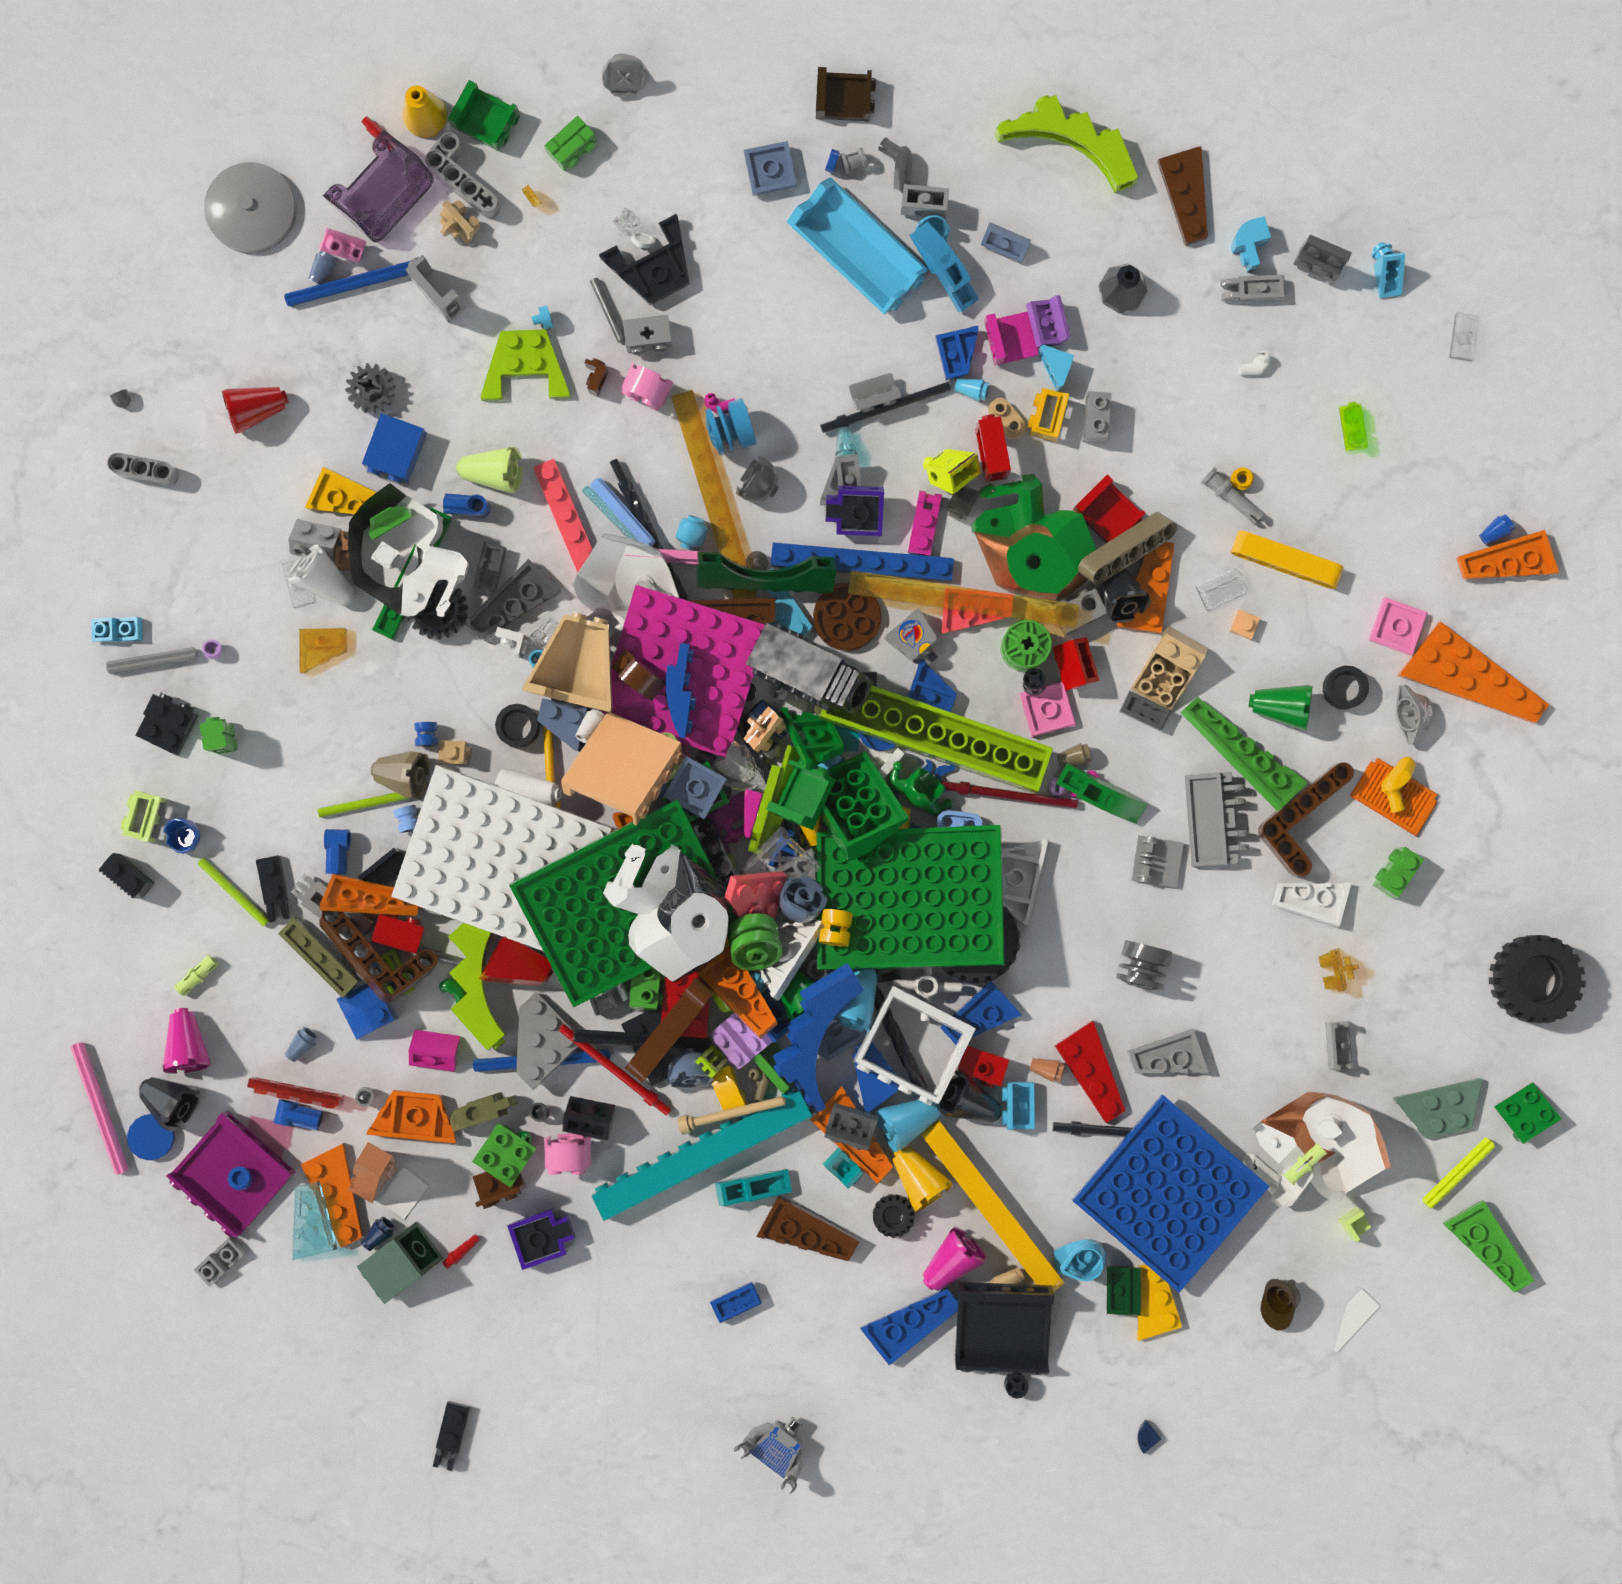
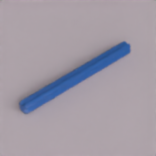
M410 261L285 293L284 299L288 306H294L408 276L405 269L408 268Z
M609 1049L598 1050L608 1059H611ZM574 1051L561 1065L595 1063L597 1061L585 1051ZM517 1056L473 1060V1070L475 1072L517 1069Z

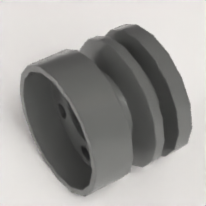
M1125 940L1121 955L1131 959L1130 964H1119L1120 968L1128 969V974L1117 973L1116 978L1130 986L1147 990H1164L1165 984L1155 982V978H1167L1166 974L1157 970L1158 966L1168 967L1170 965L1172 951Z

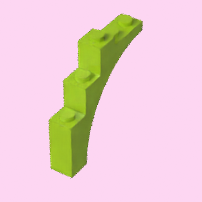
M1046 95L1039 98L1034 105V113L1031 111L1023 113L1019 116V119L1002 121L996 127L995 137L998 143L1014 138L1036 137L1051 139L1074 148L1084 154L1099 168L1107 178L1114 193L1134 186L1138 180L1137 173L1119 129L1117 128L1112 131L1111 129H1106L1097 136L1088 112L1082 114L1076 112L1068 116V119L1065 118L1057 95L1051 97Z

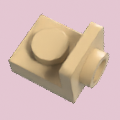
M440 740L438 763L467 765V760H471L472 748L468 746L466 741Z

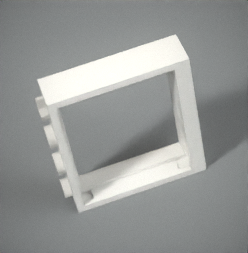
M891 986L853 1062L858 1064L857 1069L867 1074L870 1071L878 1074L877 1079L889 1085L892 1081L899 1085L898 1090L908 1095H911L912 1092L919 1095V1100L929 1106L932 1103L939 1104L976 1028ZM893 999L962 1034L933 1094L864 1059Z

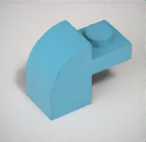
M1265 216L1245 222L1232 240V254L1241 252L1240 261L1242 266L1246 267L1247 273L1255 271L1260 265L1255 247L1267 244L1271 238Z

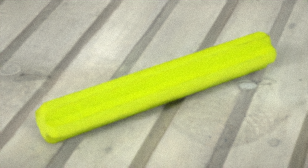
M1484 1138L1422 1199L1424 1204L1429 1208H1434L1495 1148L1494 1143L1490 1139Z

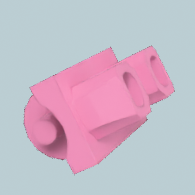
M326 227L319 249L320 251L359 263L366 241Z

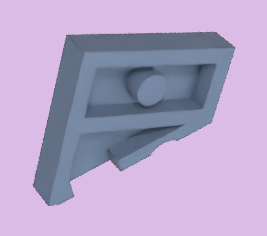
M542 698L537 721L573 750L579 751L581 741L576 738L575 734L588 708Z

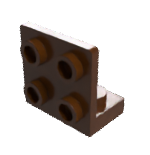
M488 1172L473 1176L480 1198L475 1202L476 1207L483 1206V1209L497 1205L500 1202L499 1199L505 1198L506 1201L519 1197L522 1194L521 1191L526 1187L522 1173L519 1174L511 1188Z

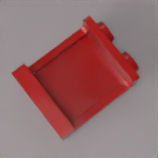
M1108 474L1073 509L1074 512L1083 515L1085 523L1105 543H1108L1143 521L1142 517L1146 513L1144 510L1140 511L1112 484L1114 480Z

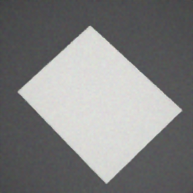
M403 1167L378 1201L404 1220L429 1186Z

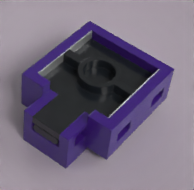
M838 485V495H826L825 522H837L836 535L882 536L884 487Z
M553 1208L507 1225L522 1270L566 1255L568 1250L565 1242L576 1237L569 1215L556 1218Z

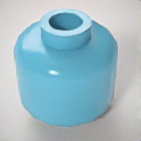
M688 515L687 518L680 520L676 539L681 542V547L693 550L694 547L703 546L708 532V526L704 524V519Z

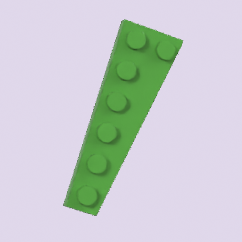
M1199 697L1181 712L1201 735L1277 811L1307 784L1302 777L1286 765L1281 766L1276 762L1271 753L1268 751L1263 752L1258 748L1253 739L1250 737L1245 738L1240 734L1235 725L1224 719L1222 715Z

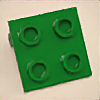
M1533 1082L1494 1106L1514 1132L1512 1135L1517 1142L1521 1141L1522 1144L1562 1120Z

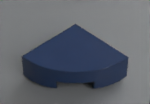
M1146 1419L1140 1425L1137 1434L1138 1445L1143 1454L1161 1440L1160 1436Z

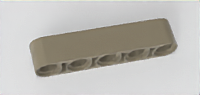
M1156 512L1084 557L1079 563L1078 572L1094 584L1099 585L1170 540L1177 531V524L1163 514Z

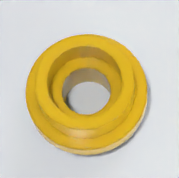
M1244 467L1237 468L1231 475V483L1238 490H1246L1253 484V473ZM1238 476H1244L1245 483L1239 482Z

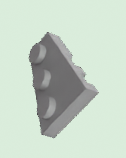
M1194 1029L1127 1050L1135 1073H1209Z

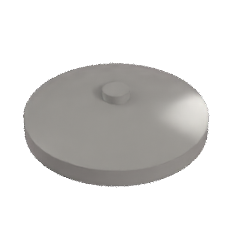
M246 162L233 165L216 176L205 196L204 213L210 230L225 246L242 253H260L275 247L289 234L296 217V201L290 185L279 172L261 163Z

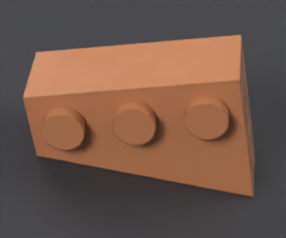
M368 1142L355 1162L353 1174L356 1177H352L350 1181L352 1184L348 1190L373 1204L386 1180L389 1179L391 1181L398 1168L395 1166L397 1162L392 1155Z

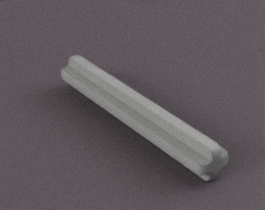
M190 647L108 661L106 669L109 674H116L192 661L198 658L196 648Z

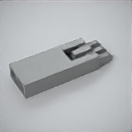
M304 874L302 878L308 882V885L306 886L298 881L296 885L303 890L302 893L294 888L291 893L302 901L301 905L320 918L322 910L314 902L318 900L321 903L327 885L322 881L316 882ZM344 912L363 937L367 935L376 923L364 913ZM332 915L325 916L326 920L330 922L337 921ZM340 933L346 939H351L348 933Z

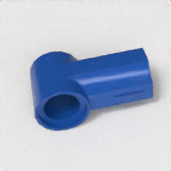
M445 493L443 498L444 514L475 516L481 519L487 517L491 511L490 503L478 494L471 496ZM477 502H483L482 510L474 511V505Z
M325 829V874H347V850H349L351 844L349 829Z
M279 1099L273 1123L289 1127L299 1126L311 1130H319L323 1118V1110L300 1106L297 1102Z

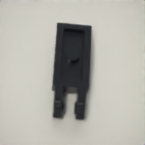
M280 855L257 859L256 865L269 922L276 921L273 903L280 902L283 919H289V898Z
M452 1401L447 1402L436 1444L437 1451L433 1467H439L444 1450L451 1452L447 1462V1470H453L456 1456L460 1452L471 1406Z

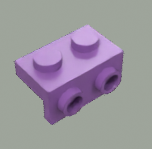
M1055 295L1049 300L1030 301L1026 304L1036 348H1040L1042 345L1049 347L1059 346L1070 339V328L1067 324L1064 305L1060 295Z

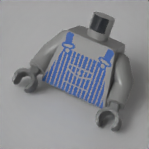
M794 1417L790 1418L785 1427L778 1421L764 1423L754 1427L744 1438L743 1443L735 1446L734 1452L738 1451L740 1447L743 1448L744 1455L741 1456V1459L752 1454L785 1479L781 1484V1489L783 1490L786 1483H788L792 1487L790 1494H792L797 1488L796 1481L799 1478L804 1462L802 1440L796 1436L803 1425Z

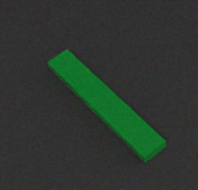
M431 508L430 511L435 514L438 513L443 518L441 537L433 545V547L439 548L453 518ZM414 544L393 588L398 587L414 554L416 544ZM384 605L372 631L394 641L405 616Z

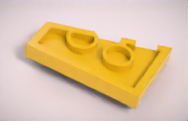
M323 467L305 508L355 514L359 507L374 495L376 491Z
M1145 1263L1138 1265V1267H1141V1316L1137 1315V1340L1140 1341L1181 1328V1321L1169 1284Z

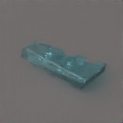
M320 1181L296 1187L292 1260L336 1250L337 1244Z

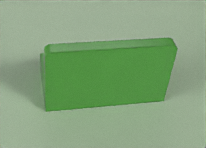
M775 1042L769 1044L753 1060L783 1094L794 1082L788 1083L784 1076L780 1078L773 1067L776 1065L773 1055L782 1050Z

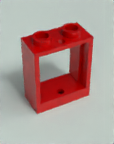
M995 414L982 416L981 420H978L975 433L984 482L1007 479L1011 466L1001 416L995 417Z

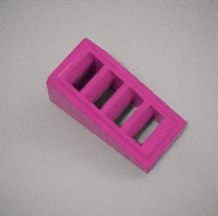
M745 789L744 834L745 838L748 839L752 838L753 828L763 797L762 793Z

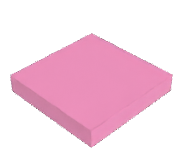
M1384 597L1368 641L1412 656L1428 612Z
M1062 682L1045 686L1044 691L1040 695L1031 696L1026 692L1019 693L1031 737L1076 725L1069 697Z

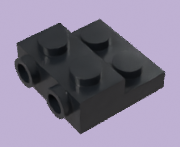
M162 692L159 696L153 694L143 712L145 717L135 736L179 756L199 715L192 712L193 707L183 702L179 706L172 702V697Z

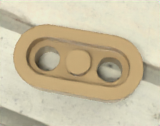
M995 398L992 400L988 407V415L995 414V417L1001 416L1005 437L1013 440L1020 438L1025 430L1024 420L1006 399ZM996 406H1002L1004 411L998 412ZM1016 423L1018 425V429H1011L1010 424Z

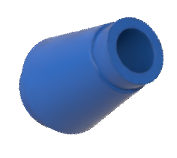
M1506 514L1501 517L1497 516L1479 537L1488 546L1490 543L1512 534L1515 526Z

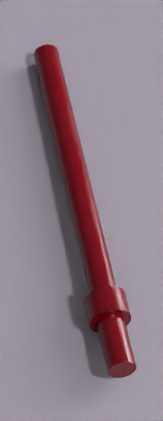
M960 781V783L941 782L945 786L946 791L958 792V795L968 796V794L1072 809H1077L1078 800L976 786L964 781Z

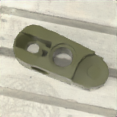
M499 1092L466 1103L465 1106L456 1109L451 1114L450 1124L453 1132L508 1114L506 1108L519 1104L517 1095L503 1098L502 1093Z

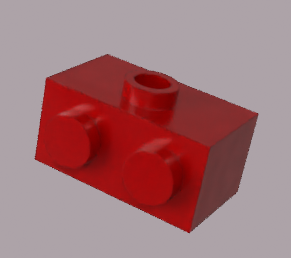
M1087 637L1073 639L1052 647L1065 691L1078 689L1100 681Z
M379 914L371 941L416 954L424 926L420 925V920L407 917V921L398 919V915Z
M967 1046L955 1071L964 1072L972 1080L973 1078L982 1080L981 1085L994 1089L995 1085H1002L1009 1059Z

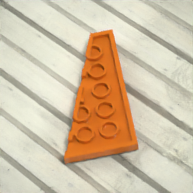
M1441 621L1436 624L1397 675L1467 701L1482 704L1487 708L1507 713V715L1530 723H1536L1549 706L1546 701Z

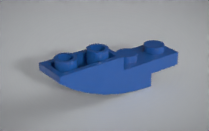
M685 642L680 643L677 665L668 664L666 673L668 707L674 727L680 738H685L687 733L692 732L693 720L689 719L690 711L695 710L697 697L693 696V690L685 689V686H689L691 672H687L688 663H692L694 657V649H690L691 643Z

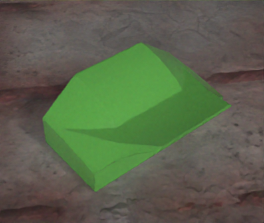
M401 506L389 507L370 518L369 536L372 540L377 539L415 515L411 508Z

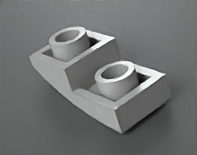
M233 1236L229 1237L202 1261L194 1271L210 1287L234 1266L247 1251Z

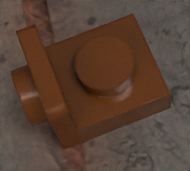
M586 358L584 362L586 368L594 371L587 378V389L590 394L598 397L609 372L604 362L596 358L592 360Z

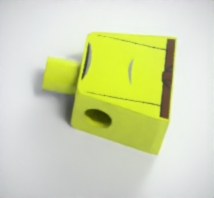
M946 449L934 458L926 457L923 462V468L927 470L930 484L951 494L956 493L981 474L978 453Z

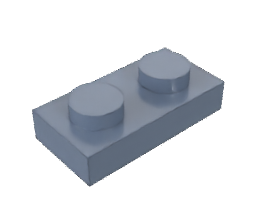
M990 222L981 246L1022 263L1031 239Z

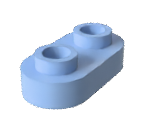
M951 810L941 812L936 820L937 827H947L943 823L945 818L952 820V824L949 827L966 826L967 821H973L975 826L983 825L981 818L977 814Z

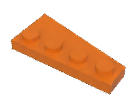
M1165 542L1144 556L1136 580L1149 594L1151 599L1150 606L1143 614L1140 611L1134 615L1135 619L1117 623L1116 627L1158 634L1162 633L1174 543Z
M332 874L320 903V910L410 916H417L420 907L391 897L394 890L393 887Z
M344 1143L301 1164L341 1248L364 1237L358 1207H356L355 1193L348 1190L352 1183L350 1182V1169L346 1159Z

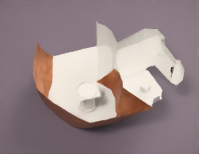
M1306 1092L1263 1119L1252 1129L1255 1131L1259 1145L1276 1162L1284 1167L1282 1174H1276L1260 1159L1250 1153L1246 1154L1242 1161L1244 1165L1270 1186L1267 1189L1272 1194L1270 1200L1280 1208L1293 1205L1309 1182L1313 1184L1321 1195L1329 1200L1340 1203L1348 1191L1384 1169L1391 1168L1385 1142L1371 1112L1337 1095L1320 1092ZM1318 1143L1327 1154L1312 1167L1313 1170L1311 1172L1308 1171L1293 1186L1283 1174L1298 1161L1297 1158L1299 1156L1303 1157ZM1313 1156L1309 1160H1307L1297 1170V1172H1299L1313 1158Z

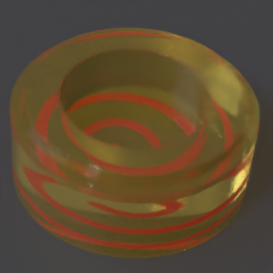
M529 184L522 189V192L533 207L536 208L542 204Z

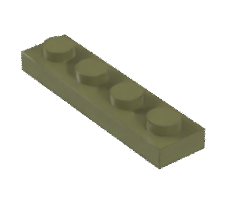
M293 917L278 933L342 998H345L361 981L297 917Z

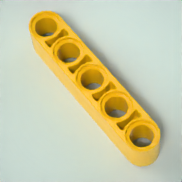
M1238 531L1231 550V554L1236 557L1329 589L1337 588L1344 568L1336 562L1246 531Z

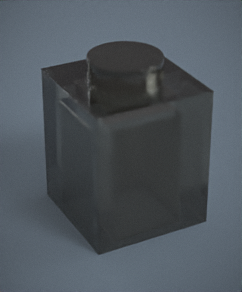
M965 485L954 493L946 508L949 516L958 521H961V519L967 520L979 492Z

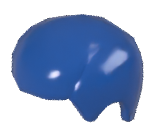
M175 818L170 820L163 829V832L167 835L166 844L176 853L187 854L194 851L200 841L199 828L193 821L188 819Z

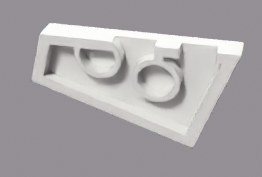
M1279 883L1272 906L1339 927L1352 883Z

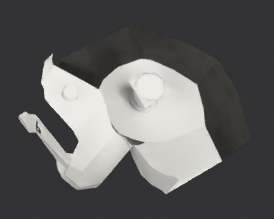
M391 483L367 499L349 521L348 552L353 584L400 615L414 616L419 611L425 609L437 581L448 580L449 584L436 608L437 616L443 617L450 607L449 599L452 593L467 575L469 564L459 552L433 547L441 537L443 518L438 513H433L401 492ZM401 506L411 508L415 515L413 518L379 538L371 539L369 536L370 518L389 507ZM414 544H416L413 556L398 587L393 588Z

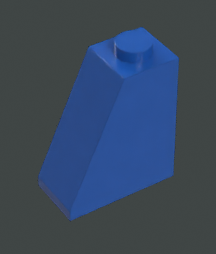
M863 1040L853 1047L856 1050L854 1053H852L853 1060ZM871 1042L864 1059L897 1075L873 1042ZM854 1062L864 1109L869 1113L897 1092L899 1085L892 1081L890 1085L877 1079L878 1074L872 1071L867 1074L857 1069L858 1064Z

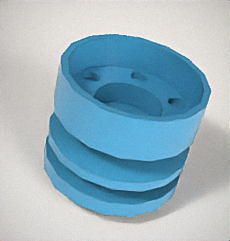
M742 398L728 402L729 413L727 414L723 413L719 405L716 406L718 417L715 418L711 408L705 410L706 427L712 445L718 451L719 456L725 454L723 447L725 443H727L730 452H734V440H738L742 449L756 445L754 431Z

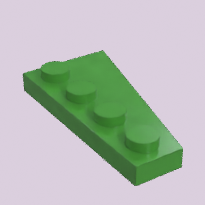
M1484 1200L1443 1222L1514 1293L1534 1282L1531 1274Z

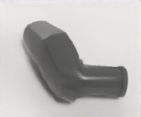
M885 137L880 143L882 147L879 146L878 150L894 159V189H903L904 184L910 183L912 168L911 150L907 146L900 147Z

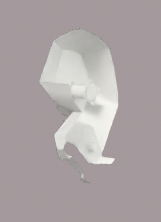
M604 533L578 571L573 587L580 602L592 610L586 615L585 620L594 621V617L608 620L609 639L617 648L636 584L672 596L679 597L669 566L660 550L634 539Z

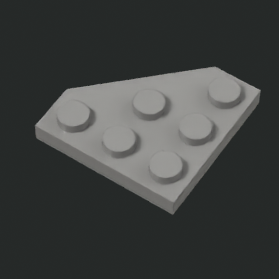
M537 992L519 1007L516 1073L532 1090H535L579 1048L558 1031L563 1023L569 1028L571 1027Z

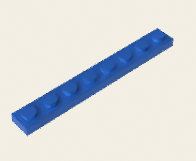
M775 542L772 544L771 566L790 567L803 562L811 556L834 557L836 572L952 582L954 558Z

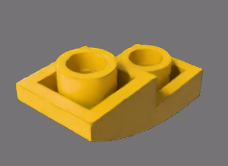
M729 1065L720 1069L714 1075L712 1085L723 1111L748 1105L743 1089L739 1088L733 1067Z

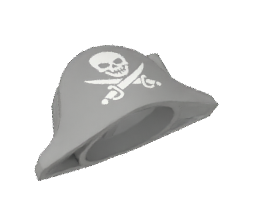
M1399 685L1396 715L1408 745L1415 744L1420 734L1429 731V725L1433 718V708L1428 698L1416 694L1408 685Z

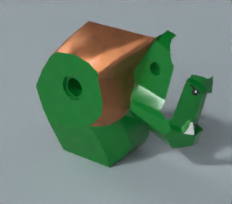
M1034 474L1021 475V477L1011 483L996 486L990 483L980 488V496L986 499L1012 493L1019 495L1017 504L985 510L971 525V530L976 535L997 586L1034 599L1057 601L1072 594L1089 580L1078 572V566L1084 557L1097 549L1081 513L1071 510H1057L1044 515L1042 483Z

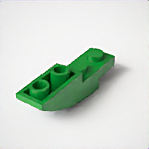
M1068 762L1056 781V784L1076 794V797L1136 824L1148 803L1109 782L1105 783Z

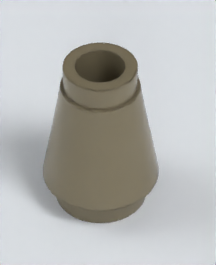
M1080 743L1057 754L1060 767L1065 766L1067 762L1074 766L1087 765V762L1092 761L1088 744L1082 745Z

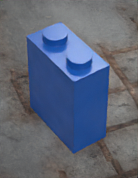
M381 413L362 461V465L367 469L366 472L377 477L380 474L386 475L389 481L396 484H401V482L409 483L427 432L422 427Z

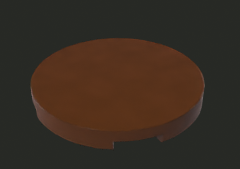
M839 583L834 585L833 593H823L817 600L813 611V623L818 636L825 644L840 651H854L865 647L875 638L881 624V609L875 596L866 588L855 583Z

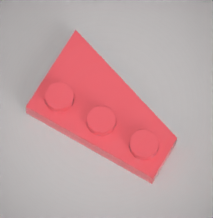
M945 588L941 634L1012 617L1013 594Z

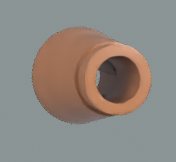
M1033 1058L1029 1071L1053 1083L1055 1081L1060 1082L1065 1064L1060 1063V1060Z

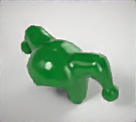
M900 761L894 762L893 771L888 781V786L891 790L904 794L910 804L922 808L930 815L936 816L945 808L953 806L951 799H945L940 804L936 803L944 792L945 786L929 771L919 767L909 778L902 779L899 776V772L902 770L903 764Z

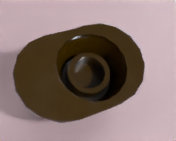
M1271 1279L1265 1286L1260 1307L1261 1315L1265 1323L1277 1331L1285 1330L1290 1326L1295 1310L1301 1301V1294L1295 1285L1296 1281L1293 1279Z

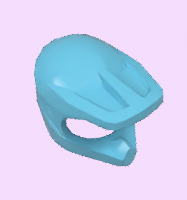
M1092 1239L1070 1242L1055 1249L1053 1254L1054 1264L1058 1273L1080 1281L1096 1279L1106 1265V1254L1103 1246L1098 1241Z

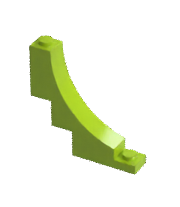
M463 922L448 937L466 958L449 973L467 994L450 1010L487 1051L492 1048L496 1051L505 1043L503 1038L507 1034L493 1015L487 999L485 983L479 979L484 970L486 953L493 933Z

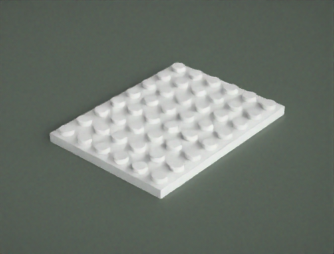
M436 765L391 897L494 934L506 936L508 939L543 951L509 883L611 833L612 827Z

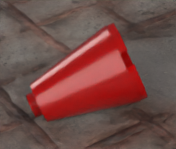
M279 387L222 390L225 407L228 410L229 419L235 434L242 433L285 410V404L289 403L285 390L281 391Z

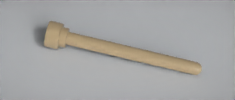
M782 1096L695 1118L689 1115L678 1117V1127L682 1135L689 1134L698 1126L783 1106L786 1103V1099Z

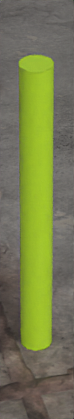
M395 792L318 808L319 817L410 798L403 797Z
M202 858L197 863L263 927L269 923L268 918L205 858Z

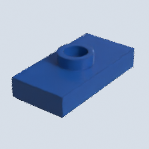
M750 1282L711 1300L710 1304L719 1323H722L762 1304V1301L753 1282Z

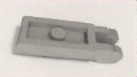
M1284 275L1239 276V278L1223 279L1220 281V287L1238 286V292L1222 294V301L1279 300L1285 298Z

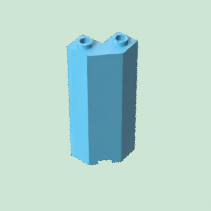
M831 177L820 182L810 198L799 204L787 220V223L884 315L891 310L895 312L902 305V300L913 288H919L925 281L923 276L928 271V268Z

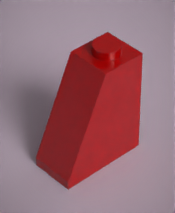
M505 936L500 939L479 979L489 982L539 986L544 981L547 982L550 979L553 970L546 957Z

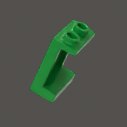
M468 80L448 117V121L452 128L499 151L501 145L505 146L507 143L509 131L512 126L515 127L518 123L520 114L516 104L512 103V105H509L480 90L476 83Z
M801 759L798 762L789 760L788 764L793 766L794 769L778 804L770 801L766 810L778 817L813 830L836 779L829 776L830 771L817 766L816 769H805Z

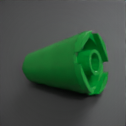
M1300 685L1255 690V694H1250L1249 708H1253L1252 713L1300 730H1307L1313 686Z
M800 968L781 996V1001L790 1021L805 1013L800 1004L803 998L799 992L815 983Z

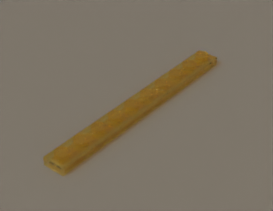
M690 390L671 396L718 550L728 559L748 567L694 392ZM748 589L731 590L734 599H758L755 591Z
M851 571L848 594L1017 620H1033L1038 623L1076 628L1079 609L1078 604Z

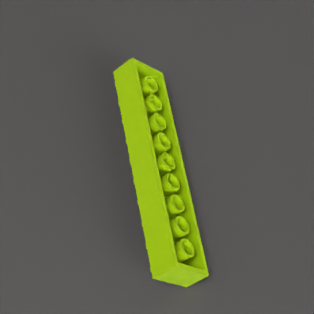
M873 685L857 716L843 709L836 711L832 708L829 711L822 709L819 719L1032 793L1039 792L1053 750L1052 747Z

